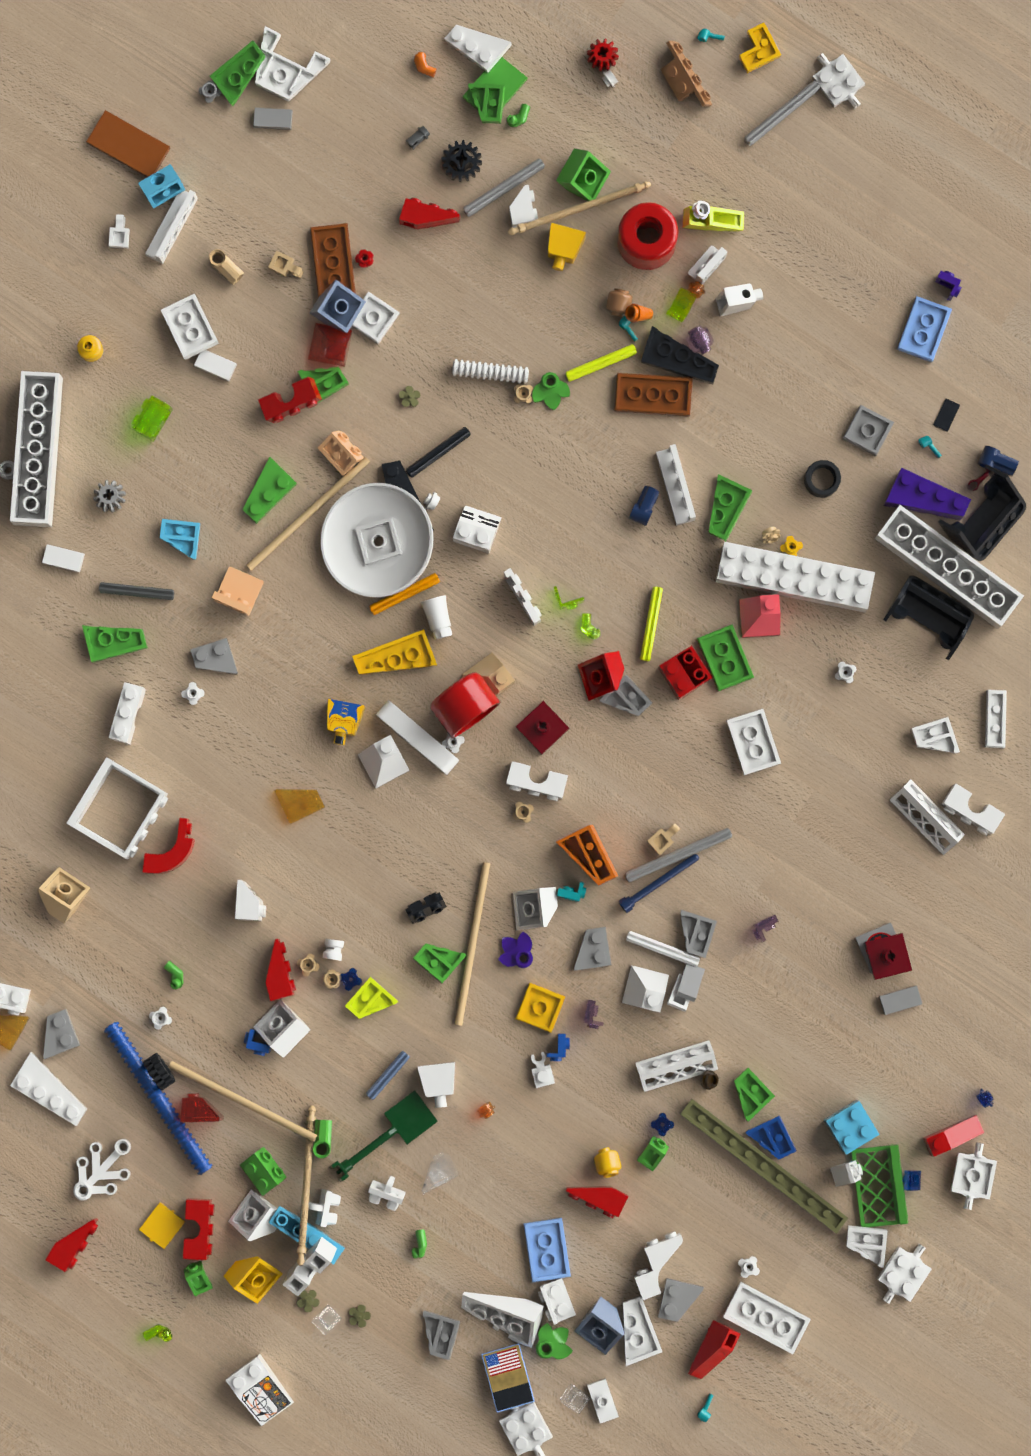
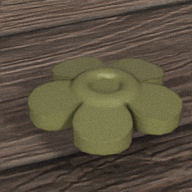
M407 386L405 391H400L399 398L404 399L402 405L408 407L410 404L412 407H416L418 405L417 399L420 398V392L418 390L413 392L412 386Z
M304 1290L299 1295L302 1299L297 1301L298 1307H304L305 1312H311L313 1307H317L320 1301L315 1298L317 1295L316 1291L310 1290L307 1293Z
M359 1305L357 1309L351 1308L349 1314L354 1317H351L349 1322L351 1325L358 1323V1326L363 1328L366 1326L365 1320H370L371 1313L365 1312L366 1307L364 1305Z

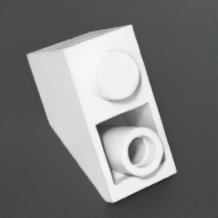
M525 185L509 206L513 228L517 227L520 223L524 224L538 219L537 209L532 207V202L535 201L534 192L529 190V185Z
M856 1160L830 1168L836 1187L855 1183L862 1179V1168L860 1164H857Z

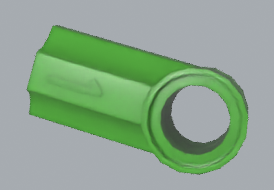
M315 1120V1134L317 1138L314 1142L313 1153L318 1158H326L331 1153L332 1120ZM320 1144L327 1146V1153L324 1155H320L317 1152V1147Z

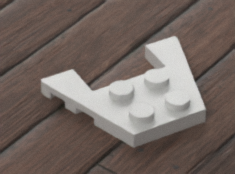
M265 26L261 51L266 57L257 69L255 84L289 102L330 63V58L315 51L305 68L273 52L281 35Z

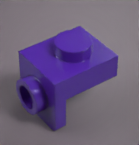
M940 271L935 282L952 290L947 299L951 301L953 296L957 298L962 288L959 286L961 280L954 277L955 275L949 271Z

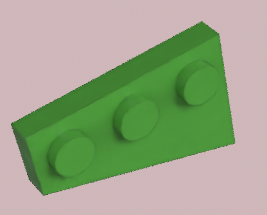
M251 41L210 75L232 106L235 105L266 57L254 41Z
M718 474L709 534L725 542L727 541L752 494L751 489Z

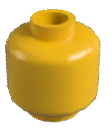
M87 335L78 341L77 351L85 361L95 362L102 356L103 346L98 338Z
M609 1147L598 1150L599 1154L594 1157L597 1173L604 1178L618 1175V1171L622 1167L618 1152L610 1150Z

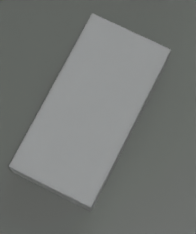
M255 108L254 128L292 130L293 111L290 109Z
M686 963L676 995L695 1002L705 969Z
M917 986L879 996L884 1015L922 1004Z

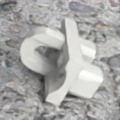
M393 1176L389 1177L387 1184L373 1180L368 1191L370 1193L369 1202L379 1204L381 1198L388 1200L386 1207L396 1211L399 1204H402L406 1192L392 1187L395 1181Z
M321 1189L319 1203H308L310 1210L318 1211L317 1225L326 1227L327 1225L336 1224L337 1214L330 1213L329 1209L330 1205L339 1206L341 1196L329 1190Z

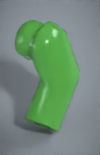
M522 104L519 114L509 115L506 119L510 127H517L524 124L527 120L530 106Z
M169 961L164 966V969L171 974L170 986L176 990L181 988L184 983L183 971Z
M424 1229L415 1231L418 1248L412 1249L414 1259L419 1257L421 1259L425 1255L427 1239Z

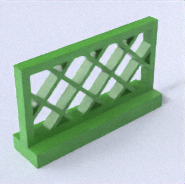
M899 1144L853 1150L852 1160H856L857 1164L860 1163L857 1161L856 1153L864 1152L870 1157L864 1166L861 1165L862 1171L865 1170L873 1177L867 1185H864L860 1180L855 1182L861 1227L908 1224ZM887 1150L888 1158L884 1164L874 1157L878 1151ZM872 1159L881 1166L875 1175L865 1168ZM882 1168L890 1173V1179L886 1184L876 1177ZM874 1179L883 1185L878 1194L868 1188ZM890 1181H891L892 1189L888 1186V1184H889ZM885 1187L893 1194V1198L889 1203L879 1197ZM865 1190H868L875 1196L869 1205L862 1200L861 1195ZM877 1198L886 1205L880 1214L871 1208V1205ZM889 1207L895 1212L896 1220L888 1221L881 1215ZM868 1209L878 1216L874 1222L865 1223L864 1214Z

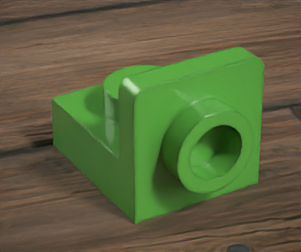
M653 1136L637 1161L651 1171H654L666 1155L669 1146L662 1139Z
M202 1261L193 1262L184 1268L185 1279L194 1296L213 1288L204 1270Z

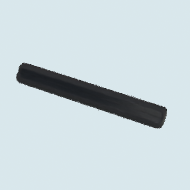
M466 427L460 429L406 469L407 474L411 478L416 476L471 435L470 431Z

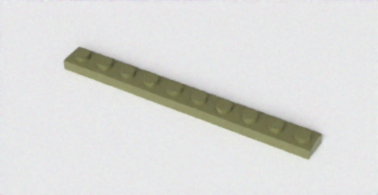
M692 1098L680 1113L836 1234L848 1219L839 1210Z

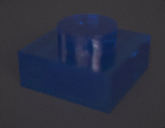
M905 1170V1175L903 1176L904 1190L918 1191L921 1189V1171Z

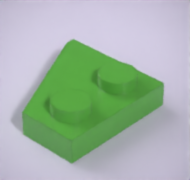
M339 367L297 371L301 379L311 377L315 380L322 400L349 385Z
M746 1068L734 1080L745 1119L749 1122L775 1095L749 1068Z

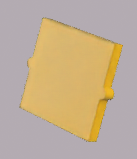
M160 1202L139 1230L148 1236L151 1242L154 1241L165 1249L186 1221L176 1215L174 1210H170Z

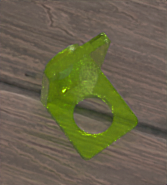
M680 288L666 314L683 322L687 318L697 295L684 288Z
M553 587L560 610L567 608V610L575 609L578 607V604L585 601L584 597L562 603L557 587Z

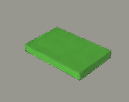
M501 57L489 73L484 71L474 84L504 85V108L528 78ZM468 89L463 95V99L477 109L471 91Z
M733 624L697 638L718 692L754 678Z

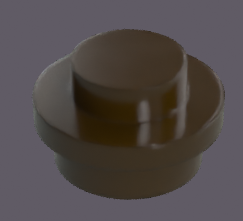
M706 1070L701 1076V1086L707 1090L713 1089L718 1085L719 1078L714 1071Z

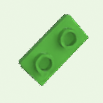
M265 1147L259 1149L240 1164V1167L262 1196L286 1179L283 1170L277 1165Z

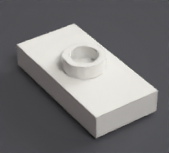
M606 1378L588 1384L587 1387L599 1422L603 1423L619 1417Z

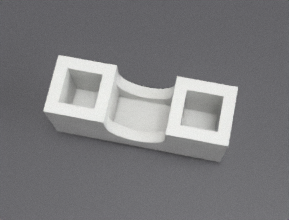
M124 682L108 738L131 744L135 730V717L138 709L141 708L146 691L145 688Z
M512 761L506 785L510 786V790L518 792L521 789L528 790L530 795L538 797L539 794L547 795L546 799L553 801L563 798L568 775L549 771L546 781L538 784L534 783L529 777L531 766Z
M954 784L941 804L945 807L944 810L952 815L956 813L961 816L960 820L968 825L972 823L978 827L977 831L986 836L987 834H994L1005 814L990 804L986 805L981 813L972 812L968 807V801L972 793L958 784Z
M321 1237L304 1254V1264L299 1266L296 1263L288 1271L283 1286L299 1296L309 1286L316 1272L321 1273L332 1262L337 1248Z

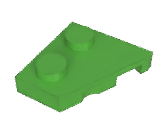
M469 83L468 87L482 123L501 124L505 86Z
M425 944L413 957V960L443 984L466 957V954Z

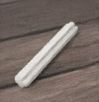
M629 931L626 940L681 962L695 967L699 964L700 958L698 956L635 932Z

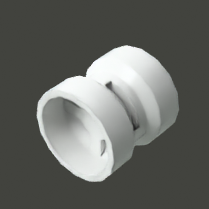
M325 939L324 945L326 950L323 952L322 958L341 961V949L344 946V941Z

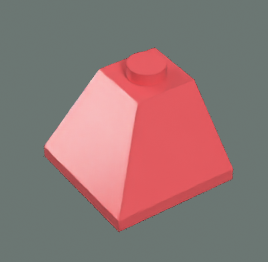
M779 594L739 599L742 638L780 635L781 613Z

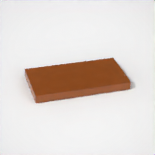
M106 110L86 141L90 146L145 177H149L157 172L171 149L167 144Z
M348 223L310 227L318 298L335 280L356 294Z
M617 373L614 411L690 416L693 378Z

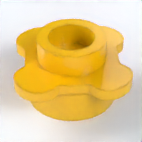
M788 536L785 544L781 545L780 550L788 555L797 556V552L803 548V544L794 540L793 536Z

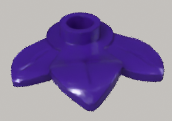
M522 932L517 940L511 937L502 938V948L505 953L498 959L503 965L507 967L517 965L520 968H527L531 965L533 956L530 951L533 944L528 934ZM521 955L527 956L526 962L520 961Z

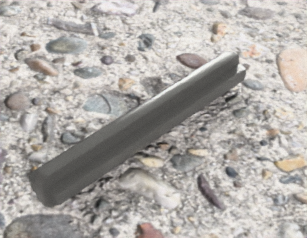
M105 582L99 584L100 593L173 600L175 595L173 589Z

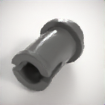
M424 126L418 127V130L405 140L413 150L424 139H428L430 135Z

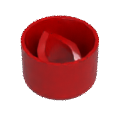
M646 202L633 206L623 215L619 224L617 244L621 256L628 264L641 270H653L663 266L671 259L676 248L678 239L677 222L672 213L662 205ZM654 228L658 231L659 238L652 244H645L638 239L637 232L642 229Z
M472 672L437 696L432 701L430 709L450 737L455 738L485 718L501 702L482 676L477 672Z

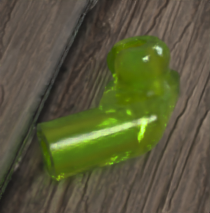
M582 613V632L590 639H597L600 637L601 631L591 624L590 613Z
M155 1325L142 1333L146 1341L155 1336L163 1339L165 1342L172 1339L171 1330L162 1325Z

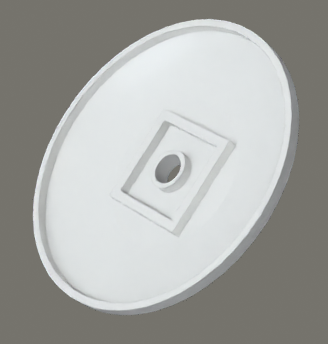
M386 483L361 485L341 496L328 512L321 532L322 556L331 575L349 591L366 597H386L407 589L426 569L433 549L432 524L422 504L406 490ZM378 536H382L384 539L381 546H376L374 543L375 538Z

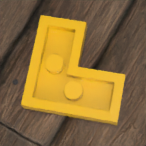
M764 22L747 30L754 48L739 55V59L747 73L781 57V53Z

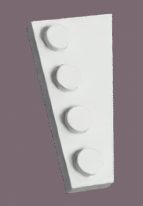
M30 1052L10 1086L77 1126L87 1108Z

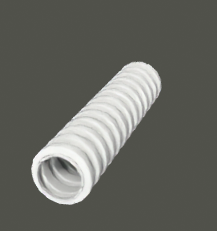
M455 359L453 361L452 374L453 376L459 375V377L465 375L466 378L468 376H471V378L477 377V379L482 377L484 380L485 378H488V380L492 378L494 381L500 379L502 382L503 380H506V382L510 380L512 383L518 381L519 384L521 382L526 384L528 382L529 369L528 367L523 369L522 366L516 368V366L511 367L510 365L505 367L504 364L502 366H499V364L493 365V363L487 365L486 362L484 364H481V362L475 363V361L469 363L468 360L464 362L463 360L458 361Z

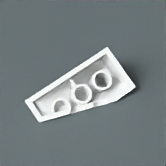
M469 1292L463 1293L461 1308L478 1319H486L492 1323V1328L495 1330L501 1329L508 1333L509 1339L530 1348L534 1344L544 1307L537 1302L527 1299Z

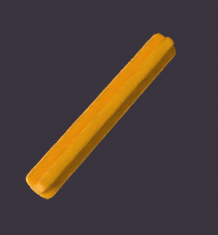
M434 573L412 584L407 589L370 605L369 608L372 614L376 615L440 582L439 577Z

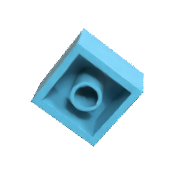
M858 1100L824 1119V1122L845 1155L880 1135Z

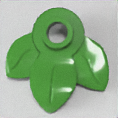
M545 373L541 378V383L537 384L533 389V401L536 403L544 400L550 409L555 410L560 404L561 397L570 396L569 386L565 382L560 381L555 373ZM552 379L554 383L548 385L547 380Z
M548 1323L544 1324L538 1332L537 1354L544 1359L550 1357L564 1359L573 1352L565 1344L569 1334L568 1328L559 1327L552 1330ZM548 1345L549 1351L544 1352L542 1346Z

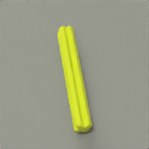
M631 344L566 371L567 380L571 382L636 355L637 350Z
M661 587L652 588L640 656L642 661H650L663 591Z

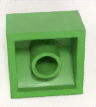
M574 148L556 181L567 191L589 202L596 199L611 171L589 151Z

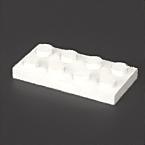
M741 1281L723 1315V1318L791 1354H794L811 1320L807 1316Z

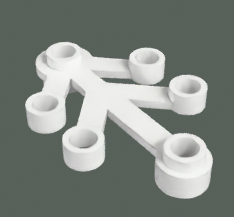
M118 1140L114 1146L115 1150L101 1166L100 1152L102 1151V1145L99 1142L92 1143L90 1145L92 1175L88 1180L86 1174V1167L89 1165L88 1158L83 1156L77 1159L79 1182L73 1188V1193L77 1199L87 1200L92 1194L106 1193L113 1195L117 1192V1186L114 1183H109L106 1186H93L98 1180L120 1179L125 1181L130 1178L131 1173L126 1168L120 1171H107L121 1155L129 1153L131 1144L128 1140ZM122 1143L127 1145L126 1150L120 1149ZM97 1144L99 1146L98 1152L93 1150V1145ZM81 1159L86 1161L85 1166L79 1164ZM122 1171L127 1172L128 1176L126 1178H122ZM112 1185L114 1187L113 1193L108 1191V1186ZM81 1187H85L87 1189V1192L85 1194H82L80 1192Z

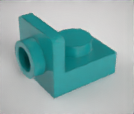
M580 882L578 892H574V888L563 886V889H558L557 897L579 902L580 898L584 899L587 888L583 887L584 882Z

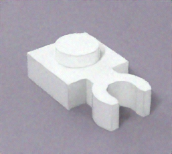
M541 1052L542 1059L540 1061L535 1060L534 1054L531 1055V1060L537 1067L531 1069L536 1088L555 1083L550 1064L544 1065L546 1060L544 1052Z

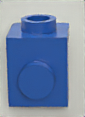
M250 1029V1032H246L244 1044H247L246 1048L254 1050L253 1054L265 1056V1053H270L271 1047L268 1044L253 1041L256 1030Z
M558 1034V1053H546V1057H550V1061H562V1057H566V1049H570V1038H566V1034Z

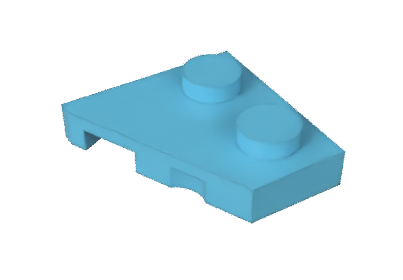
M162 519L160 539L191 559L196 560L201 524Z

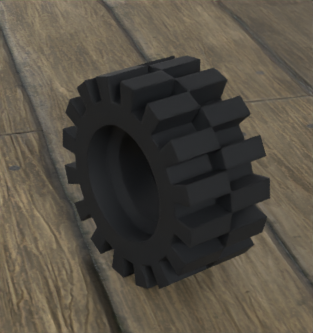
M158 1053L143 1061L149 1075L161 1090L176 1082L167 1064H165Z

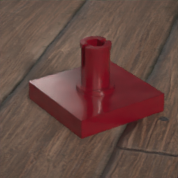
M544 700L516 726L541 755L570 729Z
M903 933L864 942L874 980L912 971Z

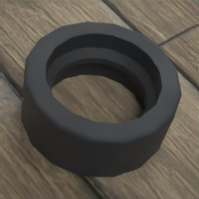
M828 460L814 462L808 467L804 476L806 489L810 494L820 498L831 496L837 491L841 483L839 468ZM826 468L831 471L834 482L830 488L820 490L813 485L811 479L815 470Z

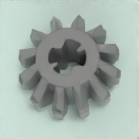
M105 480V486L99 483L100 490H94V493L98 495L93 498L94 501L98 502L96 506L98 508L103 507L104 512H107L109 507L111 512H115V506L121 509L122 507L119 502L125 503L126 501L122 498L126 495L125 491H121L123 486L121 484L117 485V482L114 480L111 482V485L108 480ZM111 492L113 496H111V500H108V493Z

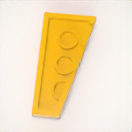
M424 629L352 656L359 675L437 666Z

